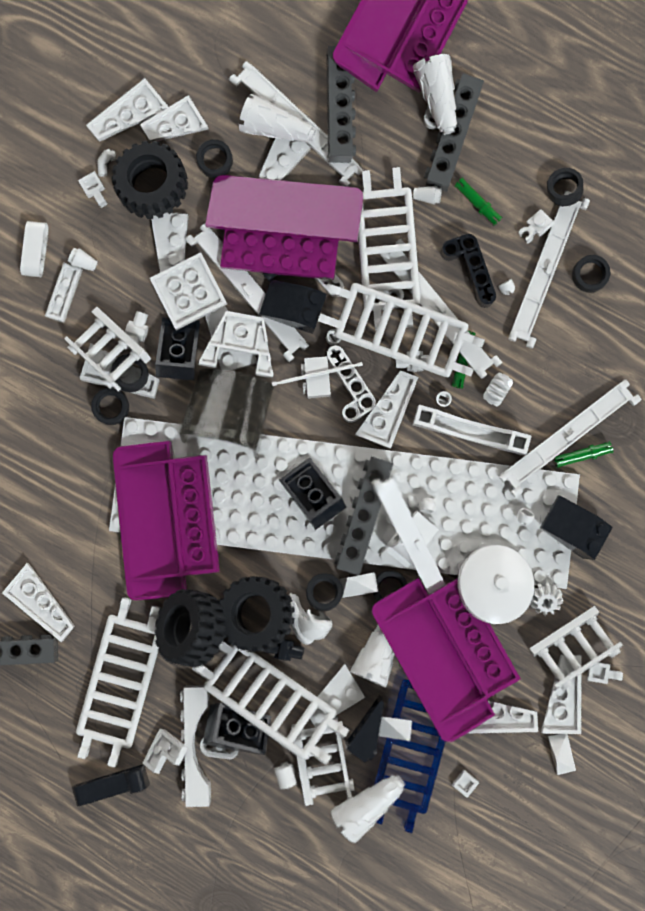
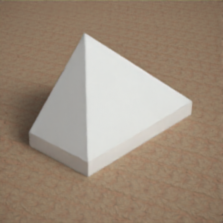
M375 572L339 579L343 588L342 598L378 592Z
M382 717L379 736L410 741L412 721Z
M554 734L548 736L556 774L576 771L568 735Z

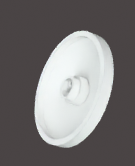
M491 545L474 551L466 558L458 575V592L463 605L475 618L491 624L508 623L520 617L529 607L534 594V577L530 566L518 552L506 546Z

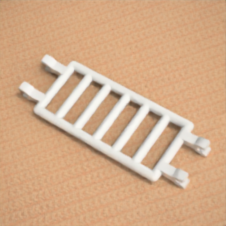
M400 167L393 168L394 189L372 191L370 170L362 171L363 199L403 195L405 198V206L364 210L362 206L358 235L362 285L377 291L412 288L413 299L405 301L420 306L421 297L412 191L409 187L402 188ZM406 214L407 225L365 229L364 218ZM406 232L408 234V243L366 246V236ZM409 251L410 262L368 266L367 255ZM411 270V281L369 284V273ZM363 294L364 307L368 298V295ZM386 302L373 304L371 311H374L375 331L382 316L381 310H384ZM396 305L393 306V309L401 308ZM412 313L406 328L413 327Z
M353 283L350 291L332 284L330 285L328 292L345 297L347 300L339 320L320 314L318 321L336 327L334 333L336 338L443 377H449L452 370L468 376L472 375L473 368L456 363L463 340L480 347L483 346L485 340L467 334L468 324L466 322L358 283ZM357 292L368 295L353 336L343 331ZM375 299L385 301L386 305L373 341L369 342L361 338ZM396 305L405 310L389 349L379 344L393 306ZM415 312L423 315L409 355H405L397 351L411 313ZM432 318L440 321L441 324L427 362L416 359L429 320ZM451 325L459 328L444 369L434 365L447 327Z
M126 597L121 600L118 616H108L76 729L78 735L84 736L78 757L82 759L88 757L92 739L113 745L108 761V766L116 767L122 747L127 749L132 747L159 648L155 643L156 636H154L151 646L111 635L114 623L155 634V623L159 617L158 612L161 607L152 606L148 624L126 619L132 599ZM111 642L150 653L147 665L107 654L108 643ZM103 661L144 672L142 683L102 673ZM98 680L138 690L137 701L134 702L95 691ZM93 698L133 709L131 721L90 710ZM87 718L128 728L126 740L85 729Z
M223 642L219 647L220 651L226 655L213 672L205 666L192 667V670L207 679L203 685L206 691L301 759H306L309 754H312L326 765L331 756L315 745L327 727L343 739L349 732L346 727L333 720L336 715L335 709L254 652L237 649L236 645L230 647ZM237 651H240L247 656V659L224 691L221 692L213 684ZM253 662H255L263 670L240 702L237 703L229 696ZM269 673H271L279 681L255 715H253L245 707ZM286 684L295 692L272 725L269 726L261 718ZM302 695L311 703L286 738L277 730ZM319 707L327 715L302 750L293 742L316 708Z

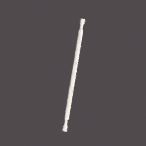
M359 362L279 382H272V386L346 370L356 366H363V364Z

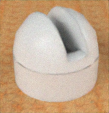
M509 279L499 285L498 288L504 295H510V292H514L515 285L512 279Z
M331 329L326 334V341L330 345H337L341 341V339L336 338L334 335L336 329Z
M441 391L437 394L436 401L438 405L446 407L451 403L452 397L449 392ZM440 395H442V396H444V397L449 398V400L446 401V400L441 399V398H439V397H440Z
M431 498L423 499L420 503L419 511L435 512V502Z
M521 508L517 516L519 523L522 524L524 522V525L530 524L534 518V514L525 508Z

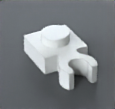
M540 209L526 221L528 227L520 229L519 236L522 237L524 234H529L525 241L530 243L535 234L539 237L554 225V221Z

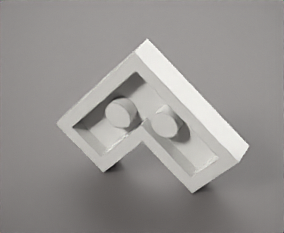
M159 729L142 764L153 773L159 774L166 759L174 765H180L188 747L165 729Z

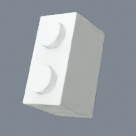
M327 356L304 358L305 363L301 364L302 375L328 370ZM329 373L306 378V382L303 383L304 394H308V398L331 397Z

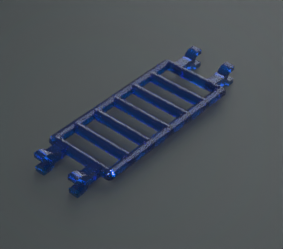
M407 679L402 680L392 718L402 719L400 716L403 707L427 713L423 704L405 699L408 688L414 689ZM413 721L412 730L439 737L437 747L433 748L412 741L386 738L374 782L375 785L391 777L385 775L387 764L429 775L426 786L403 780L405 783L403 788L424 794L421 805L396 799L391 804L392 806L409 810L404 824V831L413 833L417 813H427L446 743L436 728ZM397 745L434 756L431 767L390 756L392 746ZM384 814L376 821L377 824L382 825Z

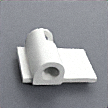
M416 510L412 518L427 545L439 529ZM396 532L384 550L408 568L413 563Z

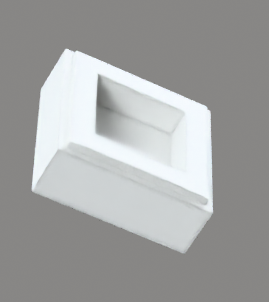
M463 769L453 781L452 786L468 798L479 784V781Z

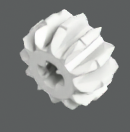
M497 373L486 389L483 399L491 405L499 406L510 390L513 380L505 374Z
M547 582L545 586H542L539 583V588H534L531 607L538 614L543 611L545 616L547 612L554 615V609L560 610V604H563L562 592L560 589H557L555 584L550 586Z

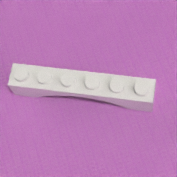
M418 405L412 424L522 456L527 454L531 435L477 423L422 405Z
M186 685L184 691L180 693V700L184 702V710H181V722H184V730H181V741L185 742V746L188 747L182 761H185V769H182V781H185V789H182V801H186V807L210 806L211 782L199 766L195 751V732L203 712L209 705V692L204 689L203 685Z

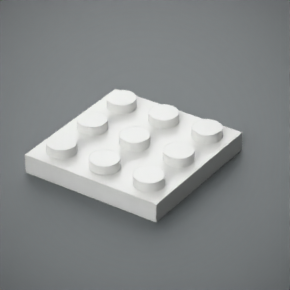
M201 252L150 278L176 330L227 305Z

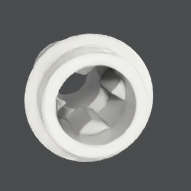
M437 186L414 188L413 199L435 205V203H440L441 188H437Z
M73 248L68 258V262L72 266L91 271L95 270L98 261L80 248Z

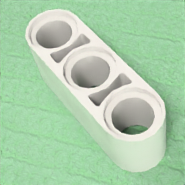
M26 222L20 265L21 275L42 277L48 239L47 223Z

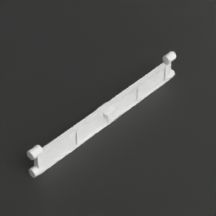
M246 61L242 65L245 70L238 77L235 74L231 75L229 80L235 86L242 82L258 97L312 125L313 129L316 130L313 141L309 140L307 144L328 163V136L254 66ZM353 159L351 163H328L342 176L339 183L345 187L350 185L348 179L354 173L359 176L363 171Z
M565 191L564 195H569L572 193L569 191ZM583 198L582 202L578 201L571 206H559L554 219V225L551 227L510 332L509 340L515 342L516 338L527 341V347L533 349L537 339L530 337L578 210L579 208L587 210L590 202L589 199Z
M205 224L200 227L202 230L200 234L194 238L192 235H189L185 240L191 247L196 243L199 244L258 316L264 318L265 324L288 350L283 356L288 362L292 361L295 358L292 354L301 347L304 351L309 345L295 328L259 315L266 295L265 292L247 271L221 269L223 243L211 228H206Z
M399 239L395 244L405 243L402 241V239ZM403 252L381 254L387 264L410 262ZM411 270L393 271L401 282L411 281ZM418 271L421 306L457 319ZM409 288L408 290L413 295L412 288ZM432 319L440 327L441 322ZM448 325L445 336L454 345L459 328ZM463 340L459 353L481 379L487 376L485 370L494 364L498 367L503 363L497 355L490 359L480 346Z
M626 379L503 472L499 478L502 482L508 480L514 488L511 494L514 497L521 494L523 490L519 485L626 402L629 401L632 406L641 401L640 396L636 394L633 397L627 389L630 385Z
M393 470L390 473L391 478L382 483L377 479L373 482V485L428 594H431L446 584L395 484L400 482L402 478L398 470Z

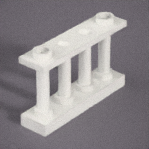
M96 307L92 311L96 316L95 322L74 343L67 336L64 339L69 343L67 348L74 355L79 353L104 377L102 381L109 388L113 386L119 391L121 388L115 381L136 360L141 359L146 364L151 357L106 314ZM106 326L108 328L106 330L107 333L85 354L80 347L98 329ZM117 337L120 339L118 341L119 344L97 365L91 360L112 338L115 339ZM129 348L131 355L108 376L103 369L124 349Z
M595 606L538 642L529 650L533 657L536 655L542 657L559 682L554 686L556 690L559 688L562 690L566 689L572 684L570 682L572 679L607 656L613 658L621 652L619 649L622 647V643L619 642L614 646L596 621L599 611ZM585 623L593 628L607 648V651L597 656L581 633L582 629L580 627ZM569 634L575 636L591 659L583 667H581L564 642V637ZM553 644L559 647L575 670L566 678L548 653V648Z
M335 716L334 720L343 726L342 721H338V717ZM318 727L305 730L303 728L294 740V744L303 750V740H306V737H311ZM327 727L323 734L333 733L334 731ZM337 733V744L318 748L325 753L339 751L341 763L311 768V766L307 767L306 759H301L297 756L305 806L313 805V798H316L317 795L346 790L347 796L350 798L352 797L351 791H355L353 779L348 778L342 739ZM343 771L345 780L343 783L316 788L310 785V779L313 776Z

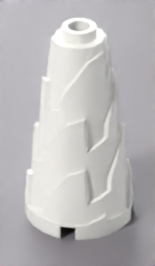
M440 54L429 57L430 60L426 62L425 59L418 61L413 65V71L420 85L423 97L427 101L432 118L435 120L437 129L443 132V135H448L455 132L454 129L457 125L456 104L453 92L455 87L451 57L448 54Z
M250 94V98L247 97L240 116V120L244 121V125L239 124V131L252 135L308 143L309 140L313 141L316 132L312 125L253 94Z
M379 625L371 633L365 647L361 649L350 672L370 682L386 687L395 654Z
M392 775L388 779L380 781L371 788H366L355 797L352 796L333 808L331 814L336 826H342L344 829L341 833L351 842L356 843L388 810V807L401 795V792L404 790L403 786H405L404 781L398 775L396 777Z

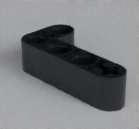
M465 234L447 240L440 251L442 258L451 261L462 257L478 305L483 308L490 307L496 300V292L477 238L473 234ZM470 241L473 247L466 248L463 242ZM450 246L454 249L455 253L448 254L445 248ZM469 259H477L479 265L472 266ZM482 276L485 283H477L476 277ZM483 296H490V299L487 301V299H483Z
M142 764L72 786L76 805L83 806L126 792H130V794L141 792L149 786L150 782L145 765Z

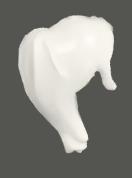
M290 593L288 596H291L293 600L290 604L295 609V612L292 613V618H295L294 624L291 625L300 642L309 645L314 640H321L327 636L332 628V620L323 611H319L320 616L312 615L310 609L305 612L301 606L299 596Z

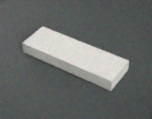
M63 263L45 317L62 323L65 322L82 273L81 268Z

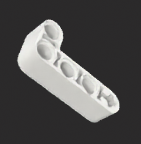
M332 346L328 349L327 359L332 368H337L336 365H338V360L335 357L331 358L333 351L340 353L339 359L342 363L338 367L352 364L340 346ZM355 367L350 368L351 374L348 376L342 375L340 371L336 372L354 400L342 410V417L348 423H353L371 412L376 403L374 396ZM359 383L362 389L359 392H354L351 389V385ZM368 398L371 400L372 406L364 408L361 401ZM347 409H354L356 416L354 418H347L345 412Z

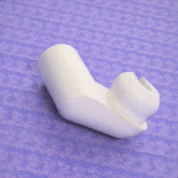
M106 149L97 160L98 176L105 177L108 175L107 163L109 160L113 161L116 159L115 151Z

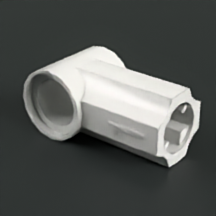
M283 762L281 766L274 769L279 789L290 788L297 784L294 765Z

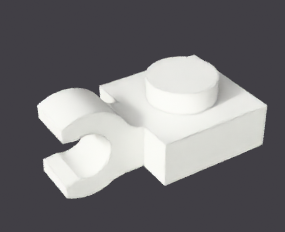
M95 171L78 180L88 198L94 196L101 208L107 205L101 194V191L105 190Z
M598 662L588 669V681L608 684V678L620 681L623 678L621 671L610 670V664Z

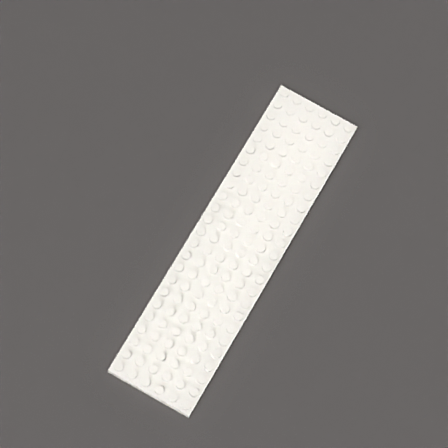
M124 418L120 447L171 441L173 459L207 455L217 545L335 560L337 552L341 553L343 545H340L343 534L347 535L349 529L346 526L348 516H353L355 510L351 508L354 497H359L360 490L357 487L360 478L364 479L366 471H363L365 461L370 460L372 456L394 463L392 471L398 470L402 478L400 482L395 484L411 516L417 510L439 529L426 546L440 573L459 575L462 564L474 551L486 546L501 545L515 550L526 560L534 577V585H539L540 583L542 586H545L548 582L550 586L555 584L557 588L567 589L571 550L540 529V526L558 495L577 504L580 474L539 469L519 485L523 492L514 497L511 494L514 488L508 480L502 482L499 478L503 472L511 467L509 465ZM309 458L312 459L342 497L347 507L317 530L313 528L279 481ZM371 473L369 476L371 483L377 479L380 480V476L377 473ZM115 484L109 531L120 532ZM366 491L363 498L366 502H372L374 494L371 491ZM425 498H431L435 502V512L419 511L421 501ZM382 503L363 563L416 570L413 565L406 568L384 550L397 531ZM521 508L528 509L534 514L532 522L528 525H524V522L520 524L517 520ZM366 510L358 512L359 520L365 521L368 519L369 514ZM355 528L352 531V537L356 540L362 538L363 531L360 528ZM349 547L346 550V555L349 558H354L357 555V549Z

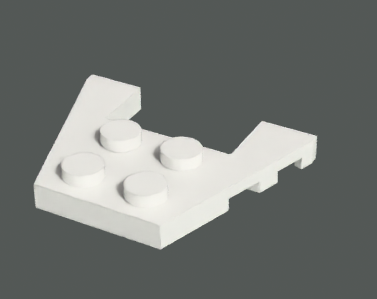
M226 311L198 365L216 368L219 349L257 355L255 375L272 378L273 370L264 318Z

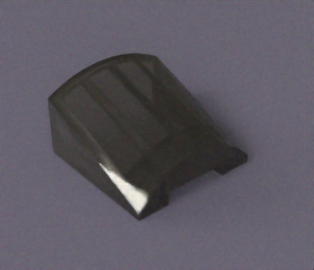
M221 369L200 370L179 432L181 441L186 443L188 435L216 439L252 449L254 458H258L274 386L262 379L239 372Z

